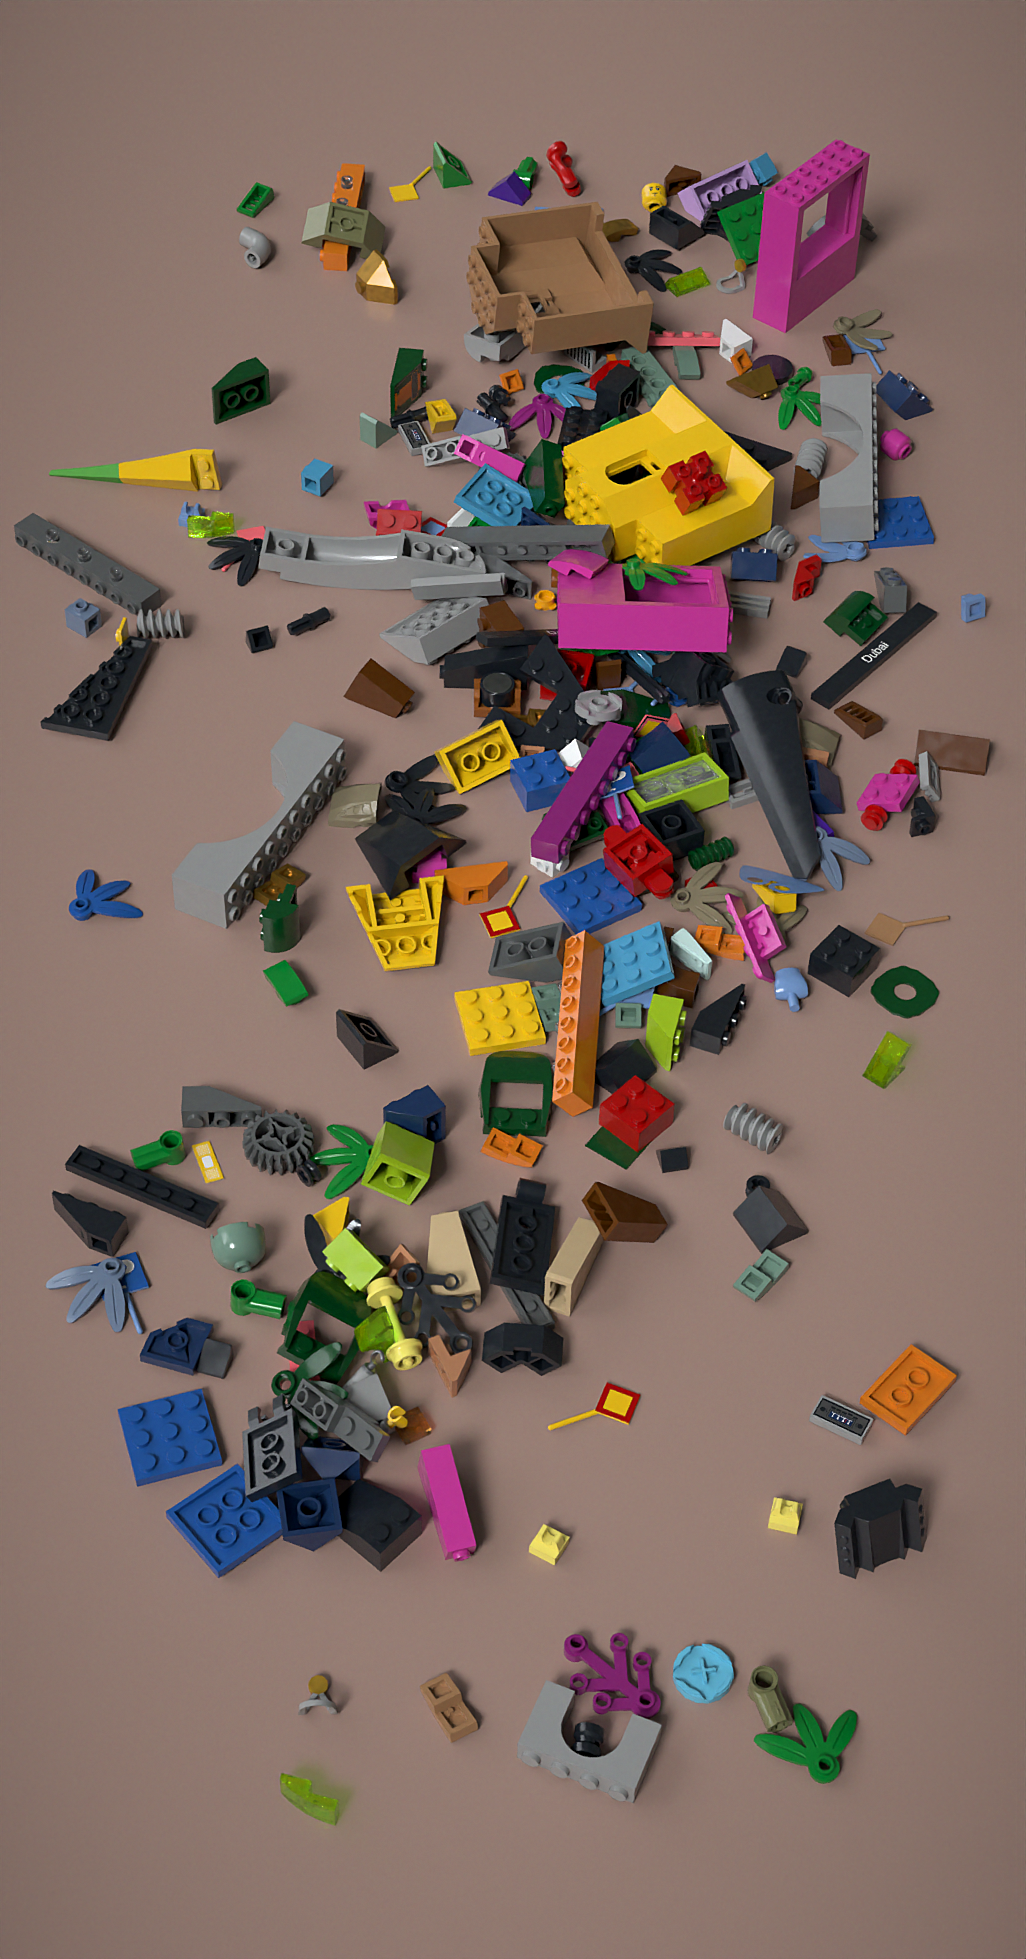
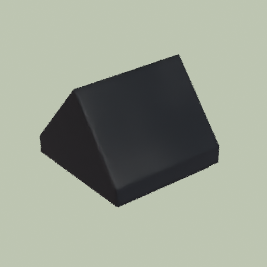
M268 625L246 631L245 642L251 653L274 647Z
M685 1146L656 1150L662 1173L688 1169Z

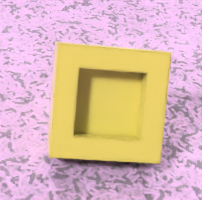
M774 1497L768 1528L797 1535L803 1504Z
M543 1524L529 1546V1553L555 1565L568 1546L570 1537Z

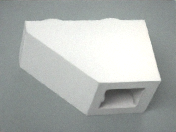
M723 320L719 354L730 363V357L742 348L745 349L748 356H751L753 338L729 320Z

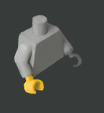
M375 1350L370 1356V1363L365 1362L342 1388L348 1391V1397L345 1401L379 1423L378 1427L384 1432L392 1434L395 1433V1426L404 1428L407 1426L408 1420L402 1416L406 1411L400 1406L391 1408L377 1373L374 1374L377 1365L376 1356L380 1354L381 1361L385 1360L384 1352L382 1350Z

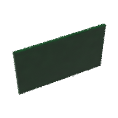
M602 1126L586 1143L585 1147L627 1170L649 1144L639 1152H636Z

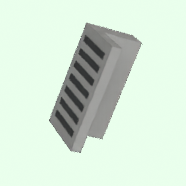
M590 346L564 349V355L591 373L599 370L606 364V357Z

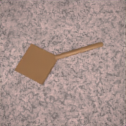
M878 913L865 931V934L893 946L906 927L949 920V916L902 923Z

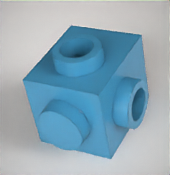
M767 152L749 162L758 185L761 183L763 186L773 181L772 176L778 173Z
M314 458L301 472L302 490L321 496L334 483L333 465Z

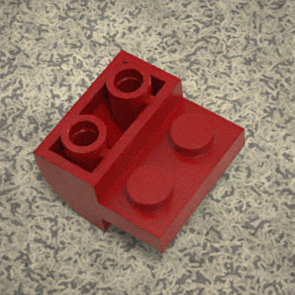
M378 509L376 536L401 533V529L421 533L422 511Z

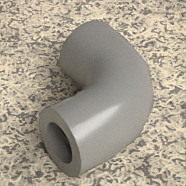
M245 227L239 237L240 245L249 248L244 253V259L250 267L258 268L270 256L271 244L261 232Z

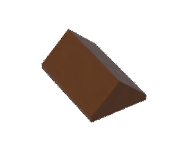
M919 730L914 765L919 767V754L927 751L937 763L939 770L984 776L990 739Z

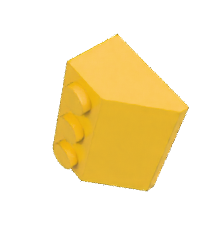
M496 720L434 751L443 772L458 794L509 770L510 760L520 758L502 720Z

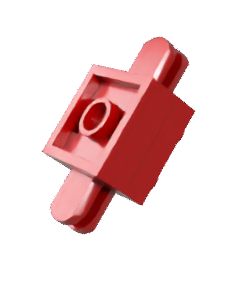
M643 824L628 833L619 825L608 827L604 832L606 847L603 849L605 867L634 897L647 889L658 899L670 897L674 891L673 879L669 876V874L674 872L672 853Z

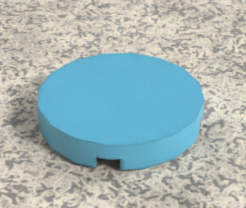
M711 1644L686 1647L678 1654L673 1664V1681L677 1690L685 1698L693 1702L709 1704L718 1701L729 1692L734 1678L732 1662L725 1652Z

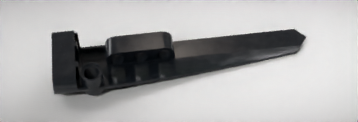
M785 671L759 672L728 684L718 692L717 698L732 729L730 733L731 739L793 878L808 879L815 865L820 860L821 854L814 822L798 714L802 710L803 703L796 696Z

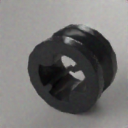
M310 1159L304 1162V1166L298 1165L296 1167L299 1179L307 1187L312 1186L313 1181L318 1182L321 1180V1173L318 1167Z
M761 1175L750 1177L746 1183V1196L748 1197L754 1191L753 1187L762 1186L770 1189L769 1180Z

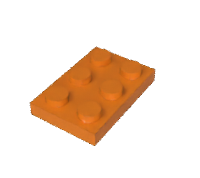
M911 1344L860 1397V1404L906 1436L956 1382L957 1375Z

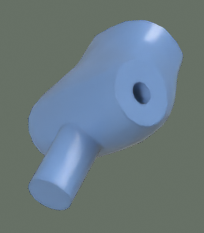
M783 968L775 973V999L788 1000L789 1008L792 1012H797L800 1009L798 999L808 996L807 982L799 969Z

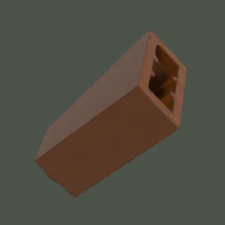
M370 658L358 672L344 697L396 718L401 711L405 714L412 706L413 702L410 700L415 692Z
M595 1182L582 1199L584 1206L605 1241L654 1243L668 1225L656 1204L601 1182Z

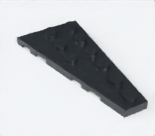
M129 636L113 652L114 655L107 662L103 661L99 665V670L94 675L90 674L69 694V699L62 705L58 704L54 708V713L49 718L45 717L40 722L41 728L109 741L153 647L152 640Z

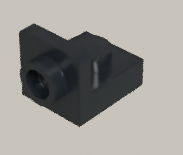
M924 796L914 798L909 831L911 837L933 832L935 814Z

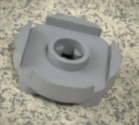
M589 690L580 693L578 700L575 701V712L582 718H585L586 722L590 725H598L603 721H616L621 718L622 700L614 693L608 692L607 696L601 695V690Z

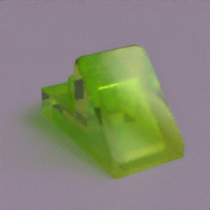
M887 1031L862 1076L882 1089H886L904 1071L905 1066L901 1065L912 1044L893 1032Z
M382 1306L354 1329V1334L361 1352L382 1350L385 1354L383 1363L389 1362L386 1358V1351L394 1344V1328L386 1306Z

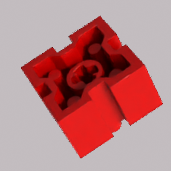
M706 451L691 456L686 464L682 460L668 466L661 477L668 492H675L677 497L674 502L682 516L697 510L702 503L704 506L720 500L727 490V486L720 474L714 475L711 471L714 464Z

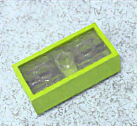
M704 752L684 761H678L633 777L635 788L623 792L638 818L641 812L680 799L694 813L729 800V777Z

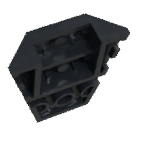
M395 811L388 813L355 838L356 843L390 900L409 887L404 872L436 848L449 857L467 844L465 839Z

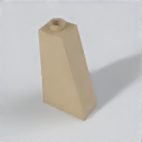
M458 1211L432 1215L427 1273L437 1275L455 1274L460 1280V1285L455 1291H448L443 1286L426 1285L427 1289L431 1294L461 1298L468 1295L475 1299L477 1306H480L481 1288ZM453 1277L448 1278L446 1281L447 1287H453L456 1284V1280ZM470 1299L463 1302V1308H470L473 1305ZM442 1307L445 1312L459 1310L456 1308Z
M578 1217L545 1275L544 1304L550 1311L569 1317L573 1311L603 1243V1237L593 1220Z

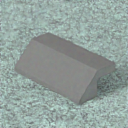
M505 573L411 579V589L415 600L504 595L508 590V583Z

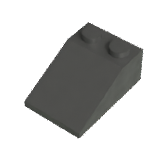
M563 921L498 936L495 939L488 973L491 976L545 983L562 980L565 940L572 935Z

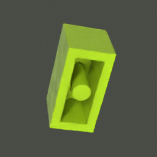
M347 1228L322 1251L328 1257L325 1262L335 1272L340 1270L347 1277L344 1280L345 1283L355 1292L359 1289L367 1293V1286L372 1281L382 1278L390 1269L353 1230Z

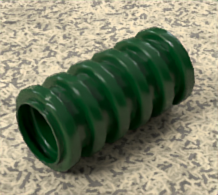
M724 836L721 840L717 839L714 842L708 843V845L696 848L695 851H689L688 861L691 867L698 871L708 864L720 862L721 860H726L727 857L734 856V846L731 840Z

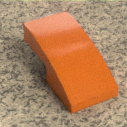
M698 925L695 940L705 952L728 959L744 961L746 955L744 951L745 944L740 935L723 934V927Z
M493 1127L480 1152L509 1164L532 1168L543 1145L521 1134L515 1139Z

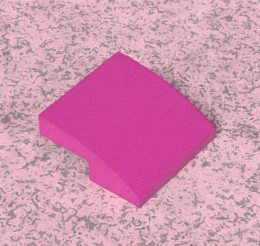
M569 549L564 550L549 561L548 566L566 576L576 571L591 579L607 566L609 559L592 552Z

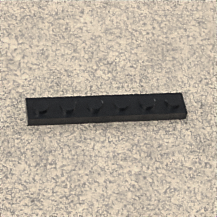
M81 1145L76 1148L65 1163L66 1170L204 1229L208 1227L220 1210L218 1202Z

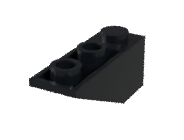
M740 984L699 1012L691 1029V1047L719 1055L722 1047L728 1046L731 1038L730 1030L731 1028H736L740 1016L738 1012L739 1010H744L748 996L744 995L745 984Z
M53 1190L54 1210L89 1249L114 1257L129 1233L127 1217L118 1211H110L99 1207L95 1203H87L74 1198L70 1194H62Z

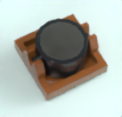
M499 671L485 674L481 679L474 678V717H487L494 705L509 714L520 715V680H514L509 674Z

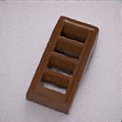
M842 334L822 337L832 366L851 364V348Z
M854 701L834 710V714L863 740L882 731L883 718Z

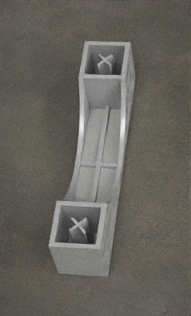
M871 373L821 376L822 436L838 440L858 454L856 459L844 470L829 478L820 480L821 543L874 540V531H879L878 518H874L878 517L876 382H872Z
M293 721L270 750L272 785L284 798L281 807L267 823L247 835L217 843H197L172 874L176 910L225 929L238 919L240 911L245 905L250 903L254 889L264 884L265 878L275 870L281 857L286 856L291 844L299 839L304 827L311 823L313 815L321 810L326 798L333 794L339 781L344 780L347 774V767H345L347 752L344 739Z

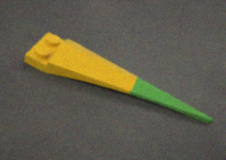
M190 449L153 458L101 466L51 470L48 474L58 477L196 492L199 489L220 490L222 486L215 451L211 449Z

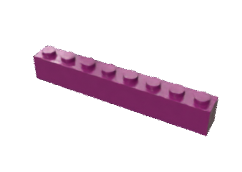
M609 721L605 723L532 835L531 857L559 864L563 856L568 855L572 842L578 839L583 825H587L591 812L597 809L602 795H606L610 782L616 779L619 768L625 765L628 754L634 751L636 746L634 728Z

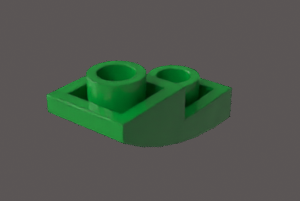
M286 960L263 970L265 978L273 986L278 998L286 1007L297 1004L303 998L309 996L301 980Z

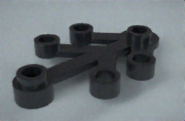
M408 1263L402 1266L398 1272V1282L404 1288L402 1308L398 1312L400 1323L405 1326L414 1323L415 1313L412 1311L416 1292L422 1300L418 1332L414 1338L418 1339L421 1334H426L428 1338L432 1337L430 1326L433 1314L451 1338L450 1347L456 1354L468 1349L472 1350V1337L466 1332H460L442 1307L461 1309L465 1313H472L477 1306L475 1299L468 1295L461 1298L431 1294L425 1286L437 1285L443 1286L448 1291H455L460 1285L459 1278L452 1273L446 1275L425 1273L423 1268L415 1263ZM416 1273V1281L408 1282V1274ZM450 1277L456 1280V1284L453 1287H447L446 1281ZM470 1299L473 1305L470 1309L466 1310L463 1308V1302ZM404 1312L411 1313V1319L408 1322L402 1320ZM460 1339L467 1340L466 1348H458L457 1343ZM428 1341L422 1344V1348L428 1347Z

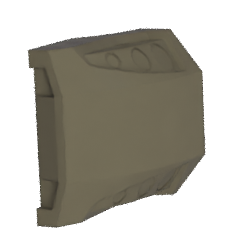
M799 718L802 747L830 752L827 769L831 770L840 734L818 723Z
M382 782L335 788L332 795L328 826L354 828L356 826L370 827L376 823Z

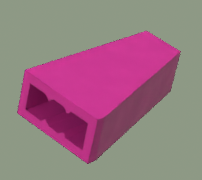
M450 1444L421 1450L417 1468L445 1560L451 1558L454 1561L466 1560L475 1552L477 1545Z

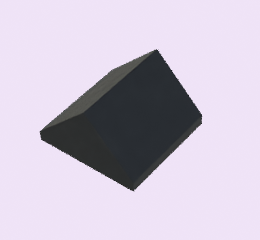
M338 1009L336 1012L337 1037L364 1070L398 1052L370 1017Z
M639 1039L621 1041L613 1045L596 1060L595 1083L613 1094L635 1075L646 1082L657 1072V1068Z
M758 1186L733 1212V1216L761 1254L766 1249L772 1250L808 1234L807 1228L781 1193L762 1186Z

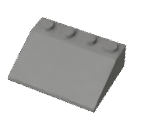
M480 597L436 599L379 633V636L412 661L431 665L437 662V658L452 653L458 645L471 641V637L479 632L477 619L479 618L480 607L489 604L487 598Z

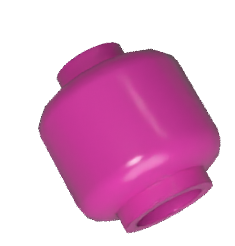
M897 428L885 431L880 437V450L894 461L903 460L912 449L911 439Z

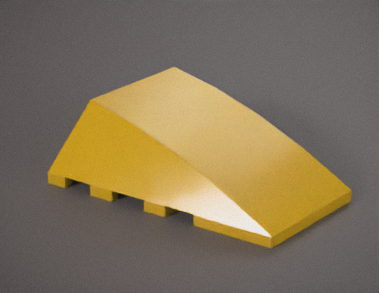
M444 875L419 878V889L404 890L392 900L388 898L386 893L372 894L370 884L345 887L384 971L435 966Z

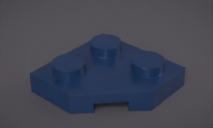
M184 1318L177 1321V1325L163 1331L160 1328L150 1332L140 1353V1361L194 1376L206 1339L211 1338L214 1329L213 1324Z

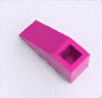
M462 434L454 451L455 455L480 467L486 463L516 483L526 465Z

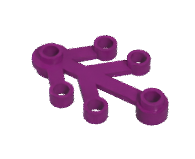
M616 1633L610 1639V1649L614 1655V1669L588 1648V1642L583 1636L574 1634L565 1640L564 1655L569 1661H584L603 1677L587 1679L585 1675L576 1673L571 1676L569 1682V1689L575 1691V1695H582L585 1692H600L593 1697L592 1708L597 1714H606L609 1711H632L635 1715L650 1719L659 1712L660 1698L656 1692L650 1690L649 1670L652 1659L648 1653L638 1652L633 1658V1668L637 1672L638 1689L628 1681L626 1663L628 1638L626 1635ZM621 1641L624 1643V1645L618 1647L614 1644V1642ZM578 1643L581 1647L574 1648L571 1644ZM645 1660L647 1664L642 1666L637 1661ZM580 1681L584 1685L582 1687H576L574 1683ZM620 1691L627 1698L611 1699L608 1694L603 1692ZM602 1700L605 1701L607 1705L599 1706L597 1705V1702ZM648 1700L651 1703L649 1705H643L640 1703V1701Z

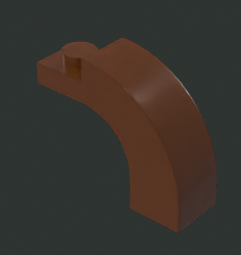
M664 926L670 954L671 936L674 935V928ZM672 963L675 978L655 986V992L663 996L684 999L683 1006L693 1008L699 991L700 973L681 969Z

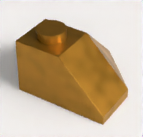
M377 249L373 250L356 273V291L367 301L392 305L398 304L395 279L391 280L390 273L387 270L390 268L389 263Z
M770 364L726 381L727 386L750 398L759 396L760 399L772 395L771 390L778 388Z

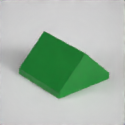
M435 142L433 144V168L443 189L470 185L472 181L463 162L438 142Z

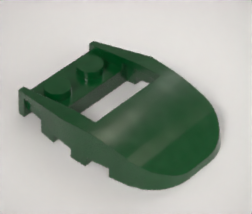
M500 1051L492 1053L486 1058L478 1092L480 1115L483 1118V1134H490L494 1127L508 1135L547 1136L546 1124L547 1120L551 1118L553 1105V1077L551 1063L546 1056L526 1051ZM491 1082L543 1084L542 1109L489 1107Z
M320 1271L313 1273L302 1283L297 1295L290 1302L287 1308V1319L283 1324L281 1333L285 1336L284 1343L278 1348L277 1354L301 1365L312 1354L326 1346L296 1330L307 1304L312 1305L356 1329L347 1353L345 1355L340 1353L335 1361L319 1374L320 1377L337 1385L363 1344L371 1306L367 1305V1296L358 1289L355 1292L343 1279Z

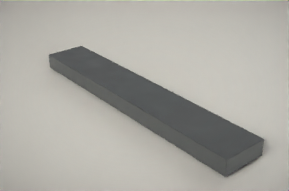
M484 1201L459 1210V1217L491 1270L497 1223ZM501 1287L522 1324L545 1325L551 1330L555 1329L556 1323L539 1295Z

